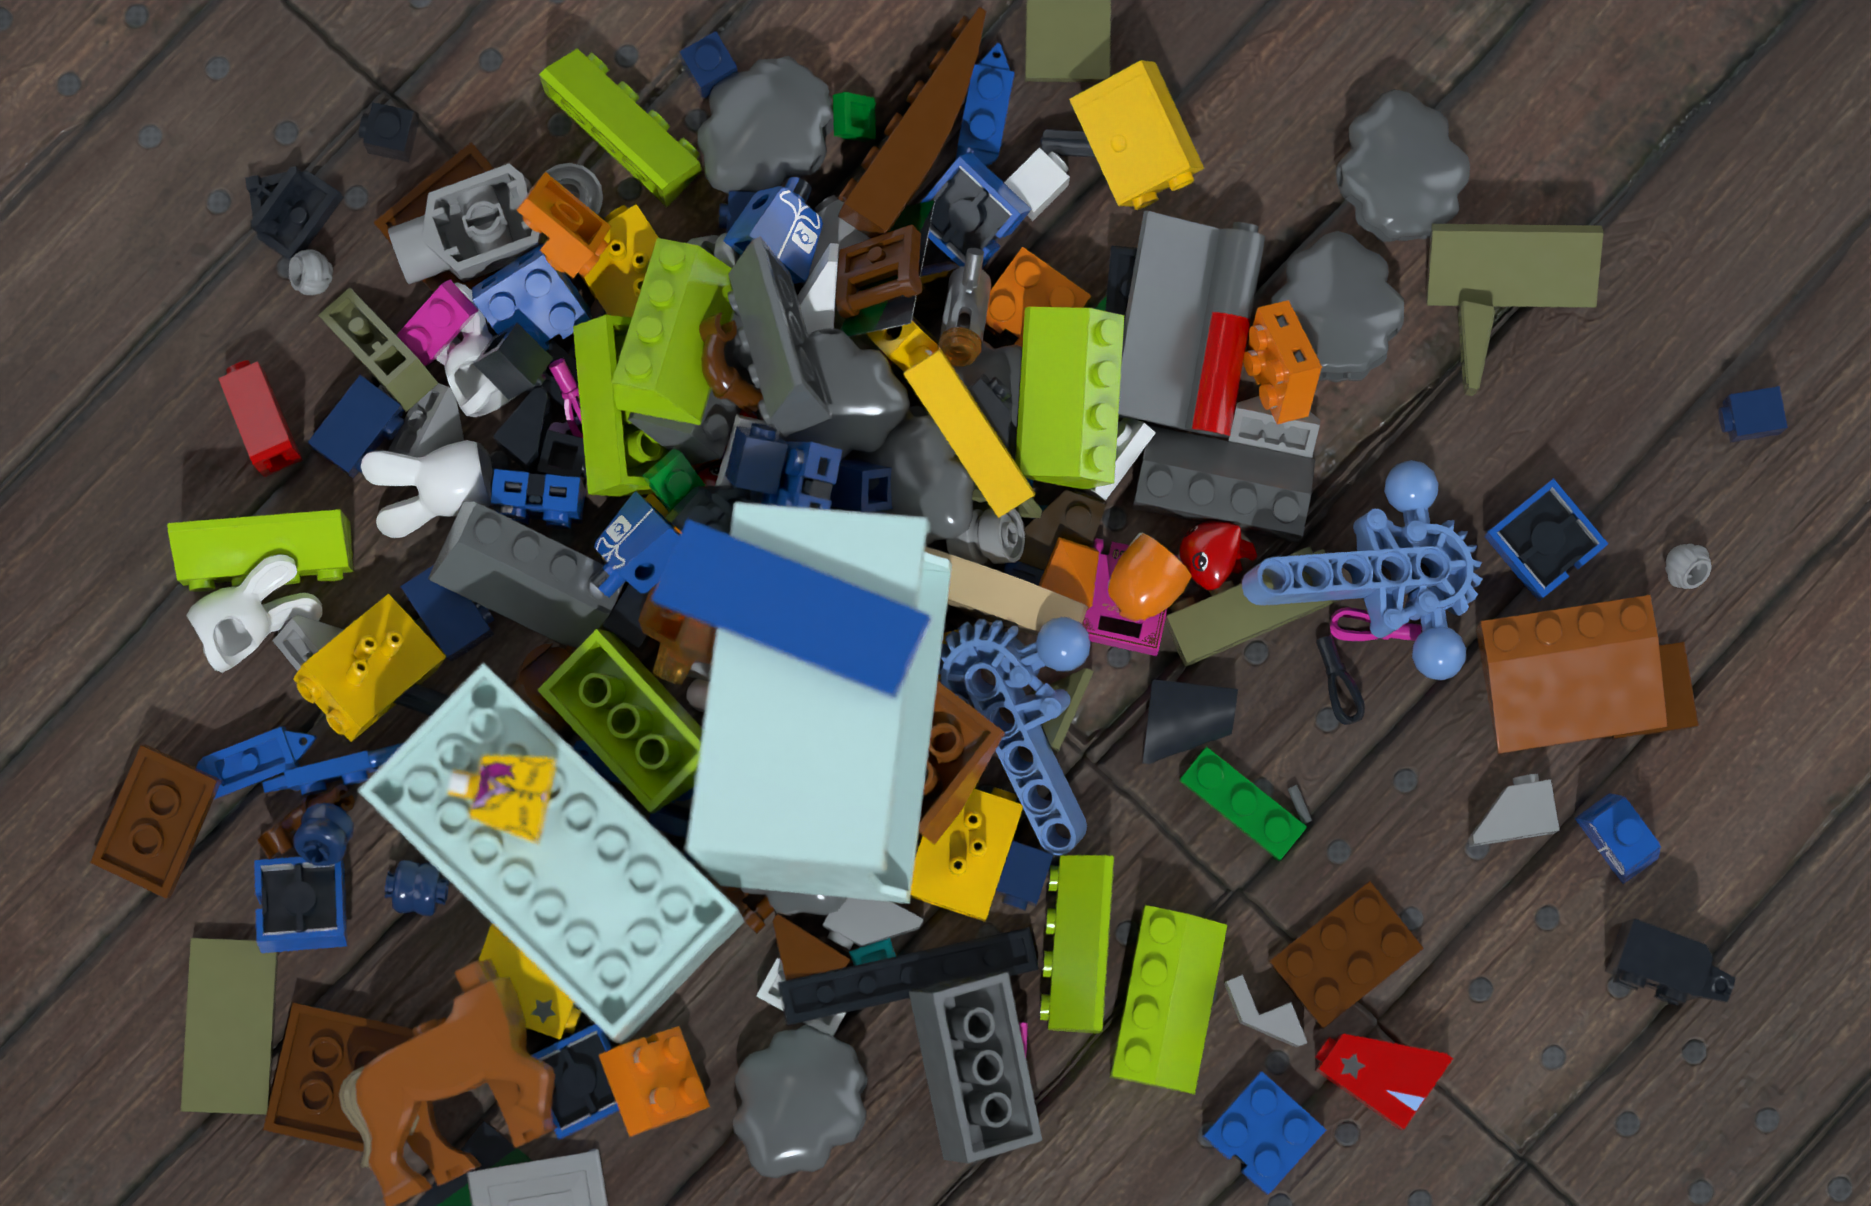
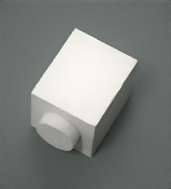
M1039 148L1004 183L1032 209L1027 216L1033 221L1068 187L1070 177L1066 172L1069 168L1055 153L1050 152L1047 155Z

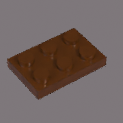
M146 744L141 745L90 863L166 899L171 898L222 780Z
M1369 881L1268 962L1320 1028L1324 1029L1424 948L1371 881Z

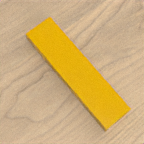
M941 349L903 373L998 518L1035 495L1027 479Z

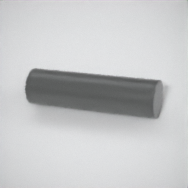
M1298 785L1288 788L1301 822L1305 824L1312 821Z

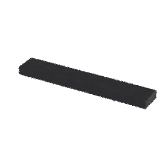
M1030 927L786 980L778 982L777 986L787 1026L910 999L909 991L948 980L999 972H1008L1009 976L1039 970Z

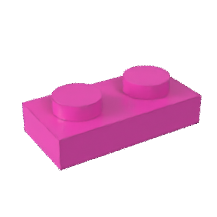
M450 279L438 287L396 336L414 353L424 366H427L441 354L479 310Z

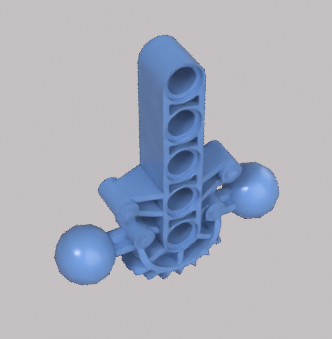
M1410 460L1399 463L1390 470L1385 480L1384 490L1389 504L1403 513L1404 527L1393 525L1392 521L1387 520L1386 514L1382 510L1372 509L1358 518L1353 525L1357 536V551L1268 558L1244 575L1242 590L1246 598L1256 605L1364 598L1371 620L1370 631L1377 638L1386 637L1402 625L1408 623L1409 619L1415 621L1421 619L1423 632L1418 635L1413 644V662L1416 669L1425 677L1445 680L1455 676L1466 661V647L1463 639L1453 629L1448 628L1445 610L1458 616L1468 610V603L1474 601L1478 595L1474 588L1480 585L1483 580L1473 571L1479 569L1482 562L1471 557V554L1476 551L1477 546H1467L1463 541L1468 531H1460L1457 534L1453 531L1454 520H1447L1442 525L1430 524L1428 508L1433 504L1438 495L1439 483L1434 471L1426 464ZM1420 562L1428 567L1430 578L1422 572ZM1381 565L1390 571L1391 581L1383 575ZM1342 568L1351 574L1352 584L1343 577ZM1302 571L1307 572L1311 576L1313 587L1303 580ZM1262 574L1269 576L1272 580L1273 589L1268 588L1264 584ZM1404 595H1408L1405 603L1406 605L1404 608H1402Z
M1054 618L1041 627L1035 643L1024 646L1016 638L1018 626H1012L1007 632H1004L1002 620L994 621L991 627H989L986 619H979L975 622L974 627L966 622L959 627V633L952 631L946 636L947 644H942L939 666L941 684L971 707L974 706L976 711L1005 732L995 751L1042 847L1050 854L1065 855L1083 839L1086 834L1087 823L1040 724L1058 717L1070 705L1071 698L1065 690H1054L1047 682L1043 684L1037 676L1040 668L1044 666L1057 671H1068L1082 665L1090 650L1088 631L1080 622L1071 618ZM982 668L990 670L995 675L996 685H990L983 680L981 676ZM1029 684L1036 693L1025 695L1022 687ZM1000 707L1007 708L1013 713L1015 718L1014 724L1007 723L1002 719L999 712ZM1018 746H1024L1032 752L1033 762H1027L1021 758ZM1037 785H1044L1050 790L1052 794L1051 801L1040 797L1036 789ZM1055 824L1065 825L1070 831L1071 839L1059 836L1056 832Z

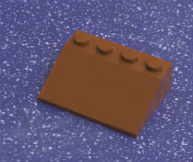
M1651 595L1481 621L1477 626L1476 634L1498 754L1667 727L1659 641Z
M939 681L937 682L918 831V833L934 845L962 811L1005 734L1003 730Z

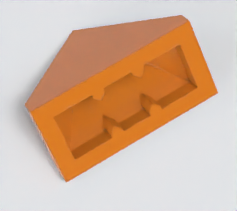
M1059 537L1038 586L1085 604L1089 609L1093 604L1099 551L1095 548Z

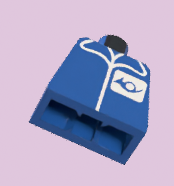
M791 177L788 179L785 187L778 186L758 191L751 198L723 241L738 254L742 255L751 241L761 236L788 269L793 284L806 282L823 226L822 218L805 204L812 187L803 179Z
M635 491L595 542L594 548L603 556L607 563L591 579V582L608 598L625 581L630 583L640 593H647L660 581L681 534L657 509Z
M1609 793L1574 818L1622 884H1625L1659 858L1660 843L1624 796Z

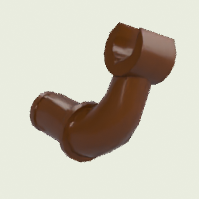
M722 312L706 318L699 326L700 336L704 341L701 357L702 373L713 390L712 392L718 399H728L746 413L751 414L752 411L756 412L760 409L759 401L764 399L762 391L739 376L738 370L727 365L724 355L725 343L735 338L737 326L735 320L720 326Z
M339 785L319 796L311 794L305 797L302 804L289 812L277 825L260 834L256 839L269 860L277 852L280 851L283 854L294 845L292 839L300 827L302 815L308 807L317 803H331L341 807L345 812L352 810L355 804L353 795L340 798V796L350 790L345 785Z

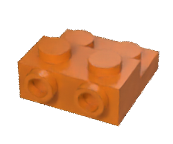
M547 172L535 183L517 209L522 215L524 222L532 230L539 233L543 232L548 236V239L540 249L546 255L547 262L557 271L566 272L572 278L577 273L585 277L609 245L604 240V237L612 226Z

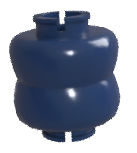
M331 803L314 804L308 807L302 815L301 825L294 834V847L297 853L308 863L316 866L334 865L346 853L347 843L354 833V823L351 817L339 806Z
M401 860L397 864L395 872L388 871L385 898H392V907L398 913L415 912L423 916H432L436 913L438 904L446 905L449 879L447 877L442 878V872L433 863L419 864L411 860Z

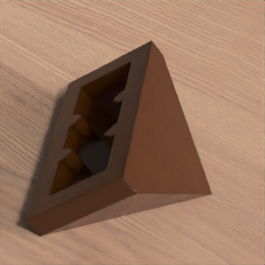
M776 914L773 919L786 980L846 968L852 961L781 915Z

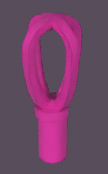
M561 358L552 362L549 368L561 389L563 399H565L564 410L569 428L573 436L583 438V434L579 431L574 420L571 407L573 404L582 424L578 383H576L565 360Z
M1345 607L1338 609L1331 615L1330 631L1335 638L1346 641L1378 639L1371 631H1348L1338 626V620L1341 617L1371 623L1368 611ZM1406 623L1381 639L1389 640V638L1416 641L1418 635L1421 634V625Z

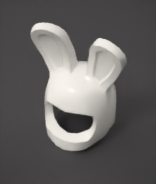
M454 283L478 309L472 300V290L466 285ZM479 310L461 330L464 336L463 341L461 342L456 336L436 358L437 361L445 365L447 379L459 407L466 416L470 417L486 415L512 400H508L474 365V362L492 339V335L488 332L485 317Z
M466 440L452 443L418 458L382 450L369 452L362 459V473L370 483L382 486L413 485L418 489V496L385 506L378 513L376 520L377 528L390 538L405 537L433 517L439 515L457 516L463 502H477L487 508L491 505V479L493 473L491 458L488 451L478 442Z
M275 555L265 558L249 573L240 586L219 589L191 606L186 616L201 639L203 652L215 670L223 673L237 665L256 650L269 633L282 630L291 618L296 615L319 621L322 616V603L317 597L309 593H298L261 604L262 600L271 592L295 577L297 568L293 558L287 555Z

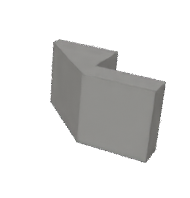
M1243 975L1224 983L1240 1024L1294 1047L1308 1043L1292 1003L1259 1015Z

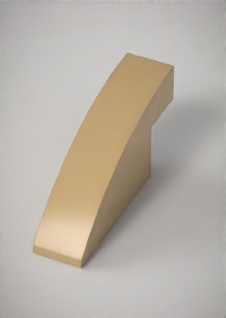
M929 547L924 548L926 553L950 560L952 571L947 604L965 615L986 619V621L991 623L996 620H1002L1005 627L1018 626V631L1035 636L1038 635L1041 627L1046 622L1054 618L1068 617L1081 624L1083 623L1088 606L992 568Z

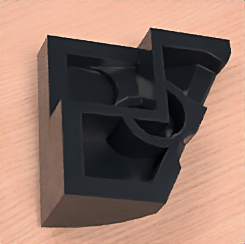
M1153 679L1142 764L1150 765L1158 760L1180 752H1186L1207 742L1230 736L1233 730L1238 689Z

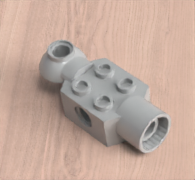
M573 163L555 165L545 171L569 192L578 193L580 195L579 200L598 215L603 201L601 184L594 173L584 166ZM506 164L428 193L425 215L388 228L395 254L407 283L410 285L448 270L464 283L502 269L535 247L545 243L547 235L543 232L539 233L532 230L517 211L533 187L530 181L512 165Z

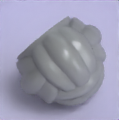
M302 250L290 260L289 279L291 285L302 294L317 295L323 293L332 281L333 266L318 251Z
M1691 543L1674 547L1667 556L1665 568L1670 584L1684 589H1693L1703 584L1711 572V560L1707 549L1701 545Z

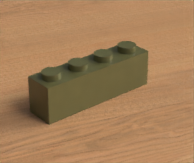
M1307 547L1289 556L1326 553L1324 549L1313 553L1311 547ZM1302 571L1303 580L1313 587L1311 576L1307 572ZM1262 574L1264 584L1268 588L1273 589L1272 580L1269 576ZM1231 580L1223 583L1217 589L1209 590L1211 597L1198 603L1191 597L1170 607L1172 614L1166 616L1165 624L1184 667H1188L1341 600L1256 605L1246 598L1242 590V584L1235 586Z

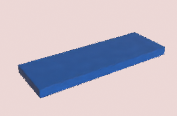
M689 519L651 598L655 604L895 700L932 619L927 613Z

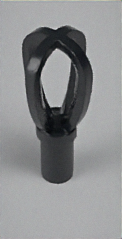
M1332 635L1316 640L1326 668L1328 692L1336 719L1344 725L1354 724L1362 720L1365 712L1364 700L1355 681L1346 671L1345 664L1341 662ZM1337 676L1346 684L1354 700L1357 712L1353 716H1347L1341 708L1336 688Z

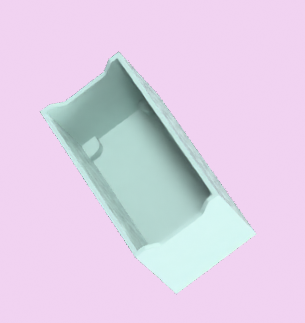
M735 503L730 536L927 613L932 619L896 700L717 629L687 850L721 886L900 903L910 902L952 571L950 560L924 552L926 533H929L930 528L927 518Z
M484 663L359 790L378 811L612 1039L621 1044H626L688 977L744 923L739 911ZM482 755L554 758L558 765L540 845L532 844L472 820L469 817L472 800L448 795L453 769L478 774Z

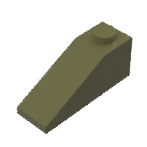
M348 288L318 315L406 412L438 384L414 353L351 288Z

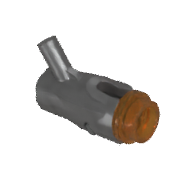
M978 248L967 249L965 266L954 270L949 277L939 349L943 351L951 365L958 367L972 364L975 358L980 355L982 349L991 280L990 276L984 270H981L984 251Z

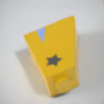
M492 923L479 960L491 959L500 978L510 977L525 1017L526 1028L559 1040H564L566 1033L573 1035L582 1010L576 1009V1003L501 929Z

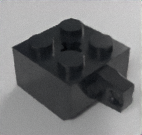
M1635 918L1621 923L1605 972L1615 975L1613 980L1615 984L1638 991V988L1644 989V987L1656 990L1654 998L1676 1006L1679 1003L1685 1004L1686 1001L1697 998L1726 1003L1731 996L1736 980L1732 975L1711 965L1713 957L1706 944Z

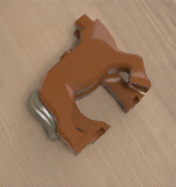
M491 959L478 960L455 972L464 994L454 999L453 1011L448 1019L446 1017L439 1020L434 1019L413 1029L412 1032L415 1038L381 1054L367 1066L360 1067L351 1072L342 1083L339 1092L342 1110L352 1125L361 1133L364 1141V1155L361 1167L371 1168L376 1175L386 1206H397L407 1199L432 1188L423 1175L414 1171L406 1163L403 1150L405 1142L427 1164L438 1186L482 1166L471 1153L453 1147L442 1136L435 1121L433 1100L453 1097L488 1083L502 1110L514 1148L558 1128L552 1121L551 1114L554 1071L548 1064L525 1052L527 1044L526 1022L517 993L510 977H499Z

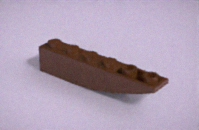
M981 7L977 9L971 19L966 15L961 18L951 34V37L956 39L955 43L949 51L943 47L939 50L929 66V69L934 73L928 82L924 83L921 80L917 82L906 99L911 104L906 114L903 116L897 112L883 133L889 137L881 149L876 145L872 147L861 164V167L866 169V172L859 182L851 178L838 200L844 203L838 217L869 238H874L890 231L925 180L953 127L966 95L979 52L986 11Z

